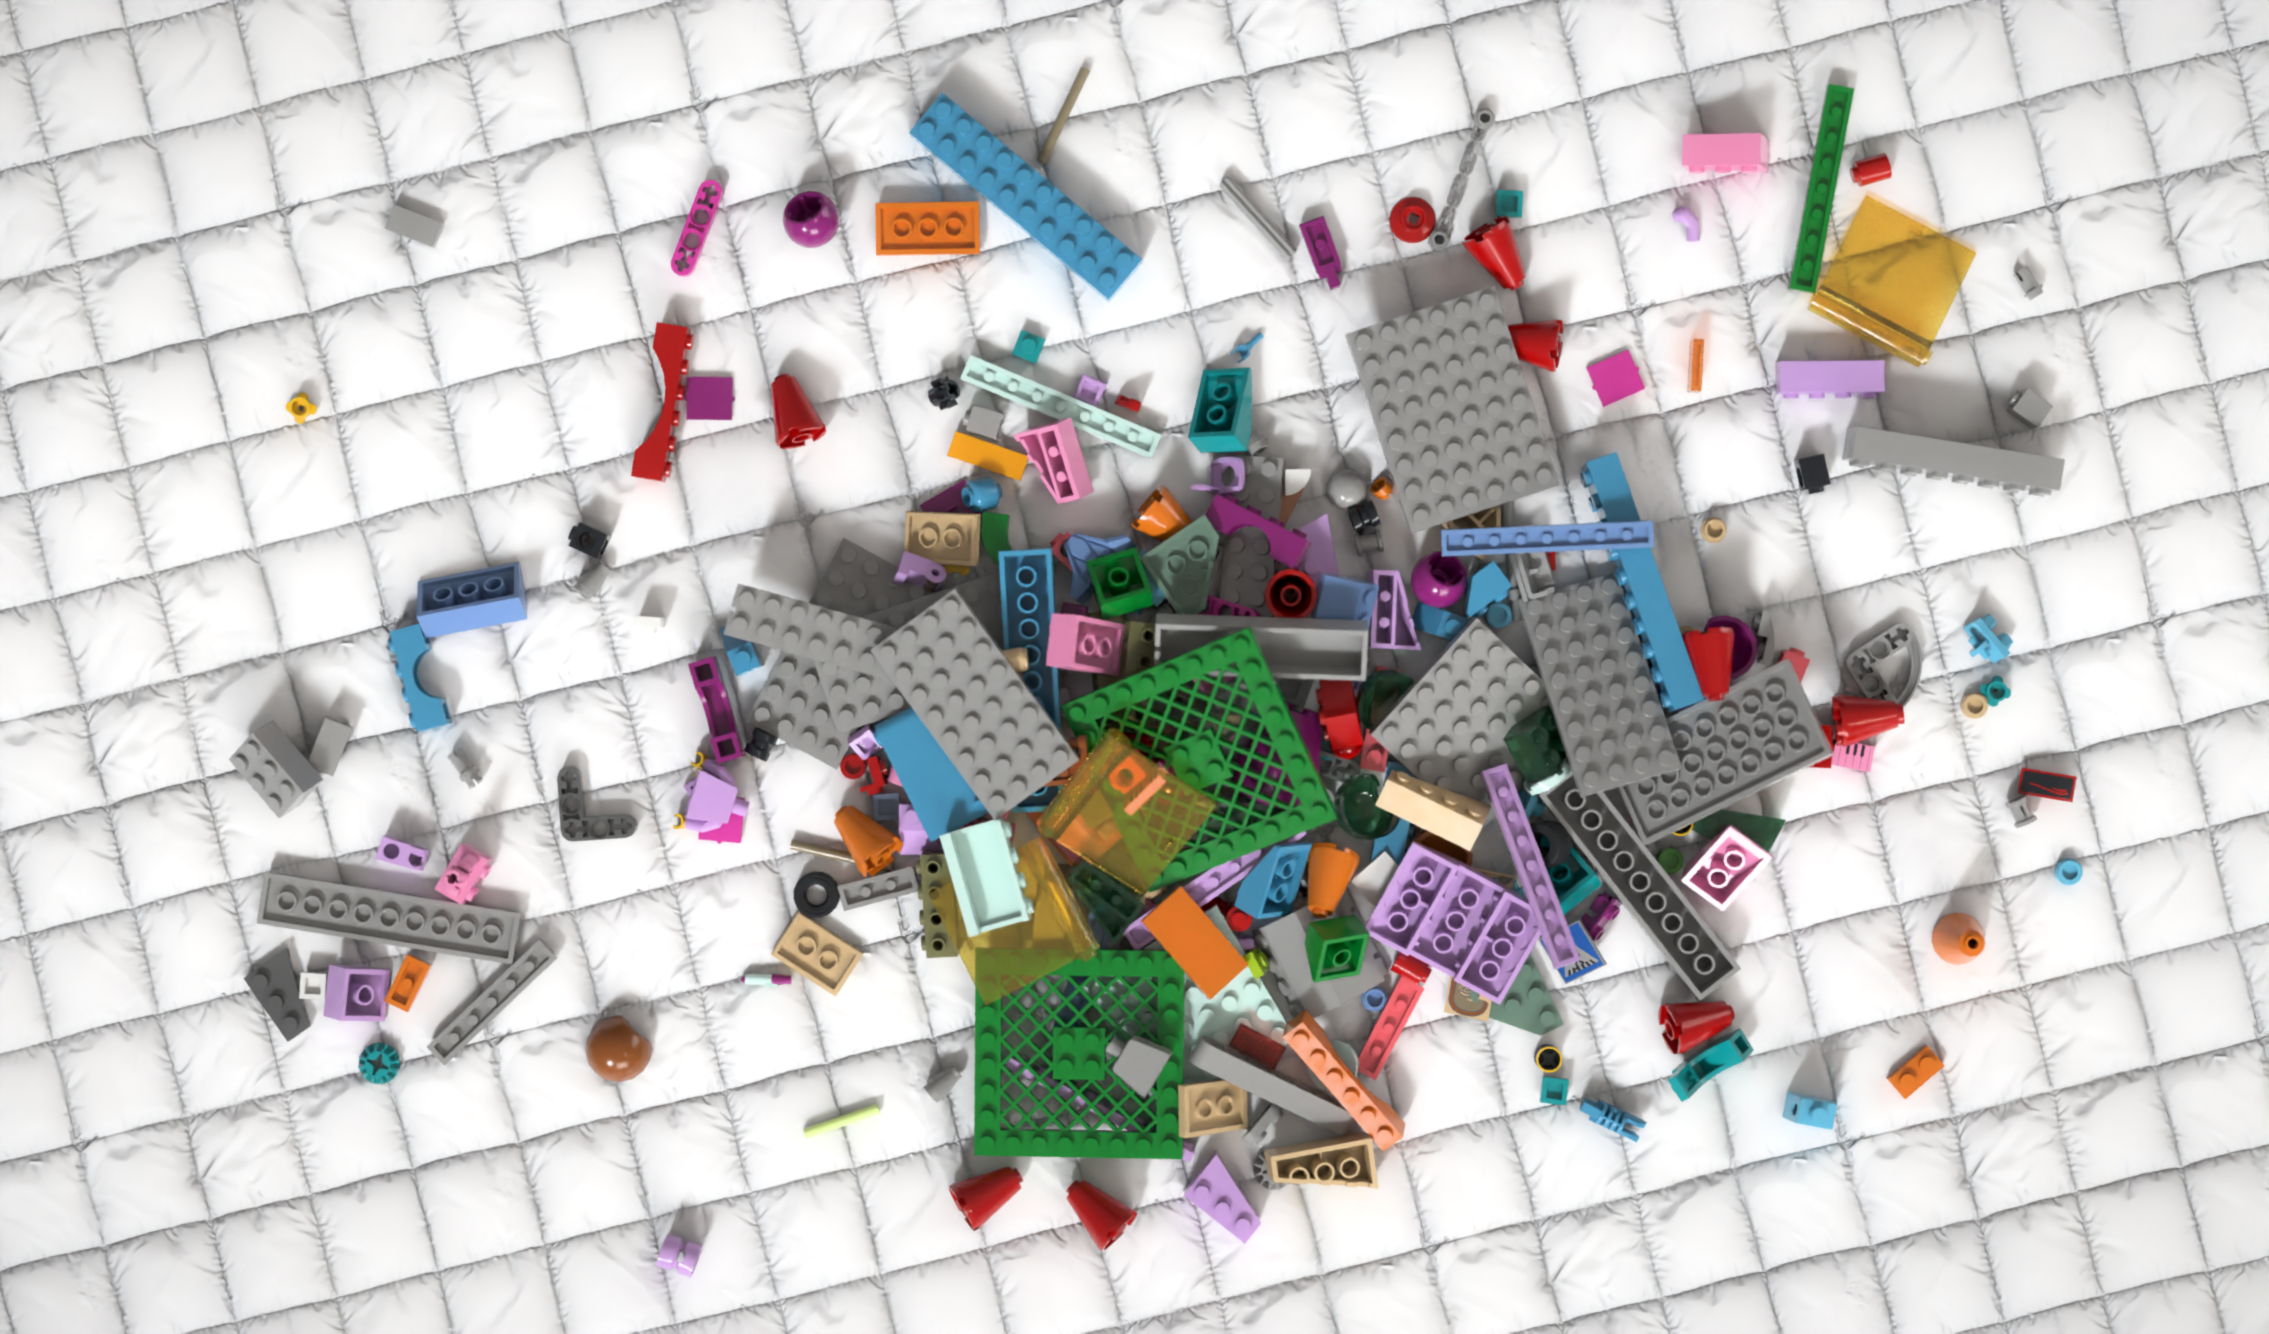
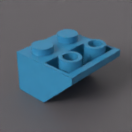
M1494 561L1487 563L1468 577L1462 613L1465 618L1471 616L1478 618L1489 610L1486 606L1491 601L1498 603L1510 594L1508 589L1512 585Z

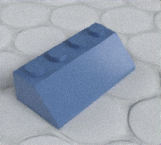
M510 563L418 581L417 619L425 638L527 619V598L520 563Z
M1322 574L1317 592V601L1313 608L1311 619L1368 620L1369 629L1379 585L1357 577Z

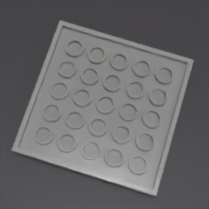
M1475 616L1472 617L1368 732L1419 780L1491 805L1480 832L1496 815L1480 773L1507 763L1514 785L1518 791L1523 786L1524 779L1526 777L1530 778L1562 741L1542 679Z

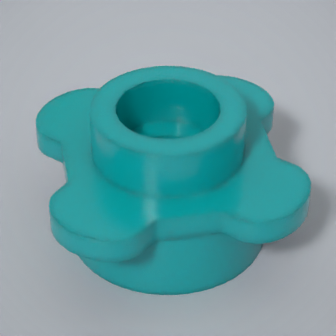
M1994 676L1992 681L1980 686V693L1985 694L1988 704L1993 707L1997 706L1999 701L2007 699L2011 695V690L2003 683V678L2000 676ZM1994 689L1998 691L1996 694L1993 693Z

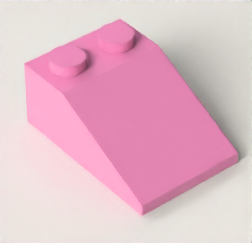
M1052 613L1046 666L1119 676L1125 625L1080 615Z
M1729 825L1702 847L1686 864L1681 881L1721 911H1724L1769 862L1772 855L1736 828Z

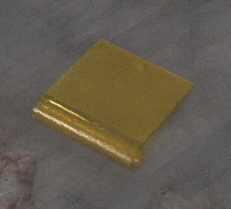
M1866 195L1822 284L1810 300L1807 310L1916 367H1919L1921 364L1926 365L1933 353L1930 347L1976 256V252Z
M1110 728L1038 818L1036 824L1039 833L1044 837H1051L1139 894L1144 895L1215 809L1217 803L1132 749L1130 740L1125 734L1117 729Z
M1042 835L1017 848L1020 862H1017L1018 869L1026 877L1027 887L1024 888L1027 898L1030 897L1032 899L1035 910L1034 913H1031L1033 918L1030 920L1017 922L968 937L953 881L928 894L985 1005L1076 959L1082 958L1085 962L1098 955L1096 950L1100 947Z

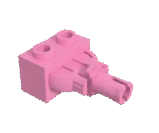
M467 843L460 844L437 883L435 890L461 905L467 903V901L472 902L479 891L476 887L481 878L484 880L491 871L492 866L489 864L492 858Z

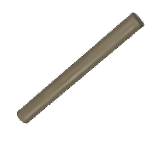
M1084 67L1080 68L1037 158L1038 162L1046 165L1090 70Z
M794 839L791 841V850L856 864L850 852ZM893 862L889 863L883 870L891 872Z

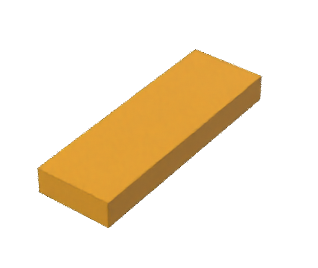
M955 431L947 454L949 457L1021 481L1028 462L1026 455Z

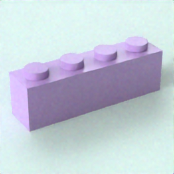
M1885 360L1779 361L1775 363L1776 394H1783V399H1799V394H1809V399H1824L1825 394H1835V399L1851 398V394H1861V398L1870 399L1877 398V394L1885 392Z

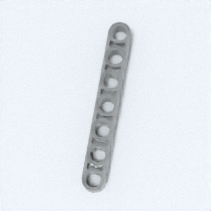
M1201 1036L1189 1057L1190 1062L1200 1069L1338 1135L1346 1136L1355 1121L1352 1115L1336 1098L1210 1037Z

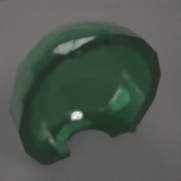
M1394 669L1380 670L1366 677V681L1360 684L1355 698L1358 717L1365 728L1371 730L1413 684V678Z
M1361 773L1345 780L1338 788L1333 805L1338 814L1337 823L1353 838L1373 840L1381 837L1387 831L1393 819L1392 813L1375 806L1379 798L1377 787L1380 786V783L1374 774Z

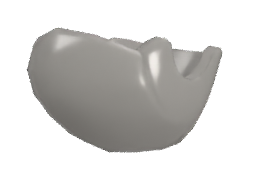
M1354 469L1340 470L1332 474L1326 483V495L1330 503L1341 509L1352 508L1362 503L1367 495L1368 484L1363 474Z

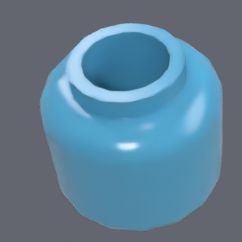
M990 476L970 479L962 489L963 503L973 512L996 508L1002 497L1001 486Z

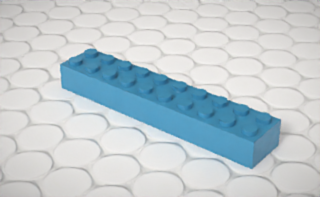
M944 93L940 94L910 130L911 138L1107 302L1114 298L1142 264V259Z
M1617 452L1586 462L1581 468L1582 473H1579L1583 487H1588L1591 497L1588 498V502L1592 512L1597 511L1599 522L1641 521ZM1651 548L1606 549L1610 562L1614 561L1617 568L1614 571L1617 584L1619 586L1623 585L1626 593L1623 596L1627 610H1632L1634 620H1631L1636 635L1640 634L1643 644L1640 646L1645 659L1650 661L1652 669L1649 670L1654 684H1658L1660 690L1658 697L1662 709L1666 708L1669 713L1703 701L1704 698Z
M1053 548L1000 550L999 570L1004 650L1017 647L1027 649L1029 669L1018 673H1023V681L1062 733L1059 668L1046 666L1052 613L1056 614ZM1063 785L1041 787L1014 806L1012 813L1065 811V787Z

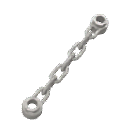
M1482 108L1474 116V128L1471 133L1473 145L1470 151L1464 153L1459 165L1460 180L1452 185L1447 197L1448 212L1446 216H1442L1439 219L1435 231L1428 238V245L1434 251H1443L1449 244L1450 239L1448 235L1453 224L1450 216L1453 208H1457L1462 201L1465 188L1462 185L1464 178L1472 173L1477 161V156L1474 153L1476 146L1484 141L1488 129L1495 122V115L1490 109ZM1482 114L1488 115L1489 122L1483 123L1480 120V116ZM1477 128L1483 130L1481 138L1479 135L1475 137ZM1467 156L1468 159L1473 157L1469 170L1466 167L1463 169ZM1455 188L1457 192H1459L1461 189L1456 204L1455 200L1451 201ZM1443 220L1444 224H1447L1449 221L1446 232L1440 230ZM1442 236L1444 243L1436 244L1434 238Z

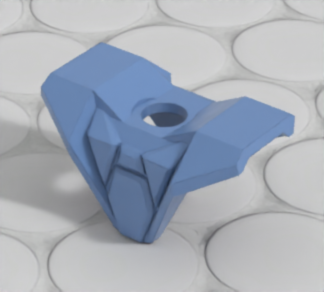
M1078 533L1071 535L1064 544L1073 570L1070 596L1083 605L1094 593L1086 561L1136 547L1134 542L1126 534L1106 539Z

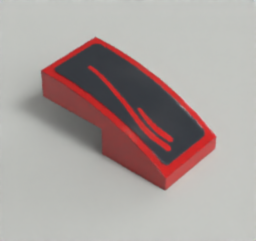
M2022 768L2018 793L2073 802L2077 777Z

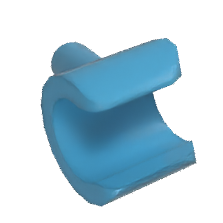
M1259 332L1246 344H1239L1231 350L1230 355L1238 351L1241 354V359L1237 363H1241L1249 357L1250 350L1264 337L1263 334Z

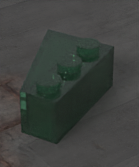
M1721 809L1694 822L1692 831L1712 840L1731 825L1769 853L1786 820Z
M1084 851L1067 871L1068 882L1085 906L1089 908L1097 923L1101 925L1114 945L1146 906L1145 896Z

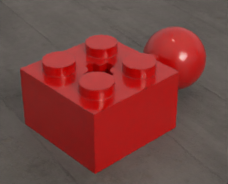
M1319 679L1320 689H1315L1317 702L1320 706L1318 712L1321 725H1323L1325 741L1330 740V748L1337 757L1344 760L1353 759L1360 754L1364 743L1352 680Z

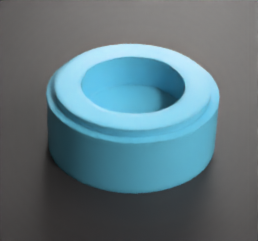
M1498 602L1488 607L1489 610L1486 611L1485 618L1491 627L1503 628L1510 623L1512 612L1508 605Z
M2062 859L2056 864L2054 874L2060 883L2073 885L2079 882L2083 870L2076 860Z

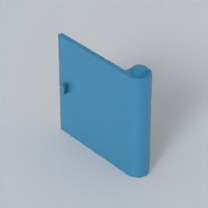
M912 707L875 725L873 736L878 745L883 746L930 842L940 838V835L954 831L989 813Z

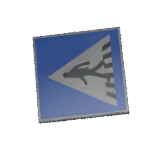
M1580 919L1569 924L1568 927L1581 960L1557 969L1565 984L1607 964ZM1541 938V939L1539 940V942L1541 943V945L1543 946L1544 950L1546 951V953H1547V955H1548V952H1547V949H1546V947H1545L1544 941H1543V939Z

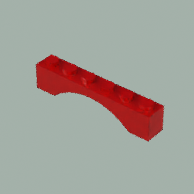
M659 322L656 324L652 348L660 361L664 373L665 400L661 417L655 429L647 440L635 450L631 472L632 477L665 482L666 477L670 478L672 462H669L670 452L675 451L677 437L673 436L674 428L679 426L681 411H677L679 400L683 401L685 395V386L682 385L683 375H687L689 371L690 361L686 360L687 351L692 349L694 334H690L691 329L688 327Z

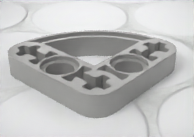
M1896 623L1850 652L1844 660V665L1864 697L1871 698L1884 690L1885 694L1880 695L1883 700L1895 701L1896 704L1902 703L1904 708L1914 695L1919 684L1922 671V654L1919 641L1913 629L1906 623ZM1897 628L1900 630L1905 629L1907 632L1904 634L1905 640L1896 639L1893 641L1892 644L1895 647L1892 649L1891 643L1884 636L1888 635V638H1892L1897 635ZM1877 641L1883 642L1886 647L1885 653L1881 656L1875 655L1872 651V646ZM1906 646L1909 656L1908 675L1902 690L1895 698L1875 665ZM1854 656L1863 659L1860 665L1864 671L1871 670L1870 673L1864 674L1860 679L1857 676L1862 674L1858 667L1852 668L1851 666L1854 662ZM1869 677H1874L1878 682V687L1873 692L1867 691L1864 686L1865 680Z

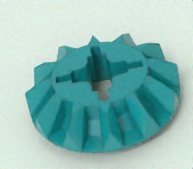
M374 1043L367 1046L359 1056L358 1068L362 1073V1077L370 1081V1083L384 1084L394 1079L398 1074L400 1058L392 1046L386 1043ZM382 1055V1063L387 1067H381L375 1073V1064L369 1060H377Z

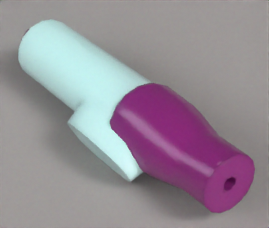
M745 974L741 977V981L745 984L779 987V985L791 984L792 976L782 974Z

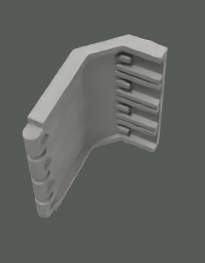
M1348 889L1345 890L1334 913L1327 916V918L1313 916L1311 914L1312 911L1308 909V904L1280 919L1252 930L1255 944L1266 955L1269 961V971L1273 973L1278 983V990L1285 997L1293 1018L1306 1010L1314 1019L1340 1007L1385 981L1383 975L1389 973L1382 956L1374 958L1373 954L1379 950L1373 938L1369 936L1359 975L1315 983L1312 980L1305 948L1309 922L1355 914L1363 926L1366 925L1358 909L1350 911L1349 908L1356 904Z

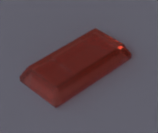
M1240 1023L1228 1045L1275 1070L1287 1048L1243 1023Z

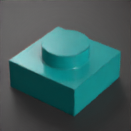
M1497 190L1495 217L1506 215L1508 218H1522L1523 191Z
M1021 330L1012 355L1037 364L1046 340Z
M1542 1076L1539 1102L1566 1105L1569 1079Z

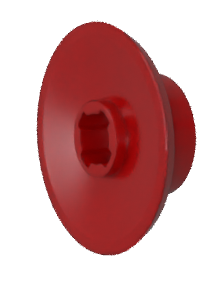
M1407 197L1394 205L1390 213L1389 223L1392 232L1398 239L1407 243H1418L1427 239L1433 232L1436 216L1431 205L1424 199ZM1410 214L1419 218L1415 225L1407 221Z

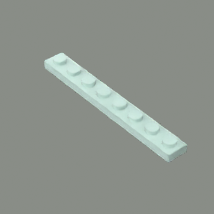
M972 355L969 356L960 378L965 382L1056 420L1071 417L1074 427L1152 459L1162 436L1152 430Z

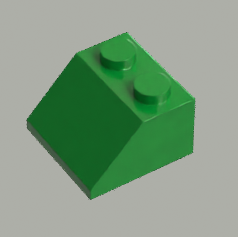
M1136 547L1086 561L1095 600L1102 620L1152 606V591Z
M1355 914L1309 922L1305 948L1314 983L1360 974L1369 932Z

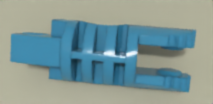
M1583 1098L1580 1104V1111L1590 1115V1121L1635 1142L1638 1141L1640 1136L1636 1132L1624 1127L1626 1121L1640 1128H1644L1647 1123L1600 1099L1596 1103Z

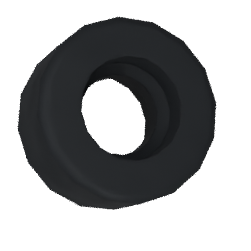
M1550 820L1530 824L1545 867L1559 866L1566 861L1571 852V839L1565 827L1558 822ZM1543 835L1550 842L1548 854H1545L1541 848V838Z

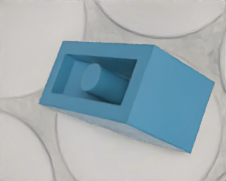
M1420 602L1417 603L1412 616L1415 629L1450 642L1469 621L1467 618Z
M726 626L719 628L726 653L736 676H742L764 666L753 642L724 635Z

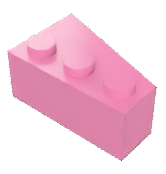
M1762 133L1683 134L1682 166L1688 169L1689 173L1701 174L1705 173V170H1715V173H1730L1731 171H1741L1742 173L1768 172L1769 141Z
M1071 417L1030 427L1013 435L1016 441H1020L1028 453L1027 458L1029 461L1034 462L1042 474L1040 478L1057 504L1081 499L1094 492Z

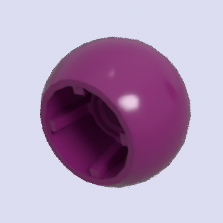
M816 191L802 192L793 197L786 205L783 212V226L793 242L802 247L816 248L825 245L835 236L839 228V213L836 205L826 195Z
M1435 551L1424 555L1414 565L1411 573V586L1416 597L1421 602L1431 607L1444 608L1453 605L1463 596L1467 587V572L1462 562L1456 556H1442V551Z

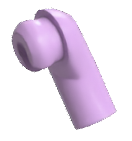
M1682 206L1674 209L1672 213L1673 220L1675 222H1682L1686 226L1687 242L1700 241L1698 217L1688 207Z

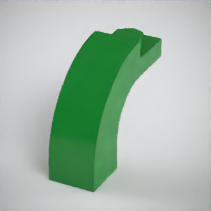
M983 512L981 525L983 543L988 555L999 567V551L1013 550L1008 540L1010 516ZM1053 562V563H1054V573H1055L1056 563Z

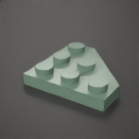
M1206 514L1140 557L1142 563L1177 614L1196 615L1206 608L1220 537Z
M1529 954L1501 1004L1499 1005L1492 1001L1489 1018L1541 1036L1564 1025ZM1471 990V999L1474 1002H1479L1477 992Z

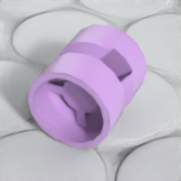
M667 1234L656 1266L667 1270L676 1268L677 1273L691 1278L696 1268L702 1245L691 1241L683 1243L682 1238ZM681 1250L686 1252L683 1262L677 1261Z

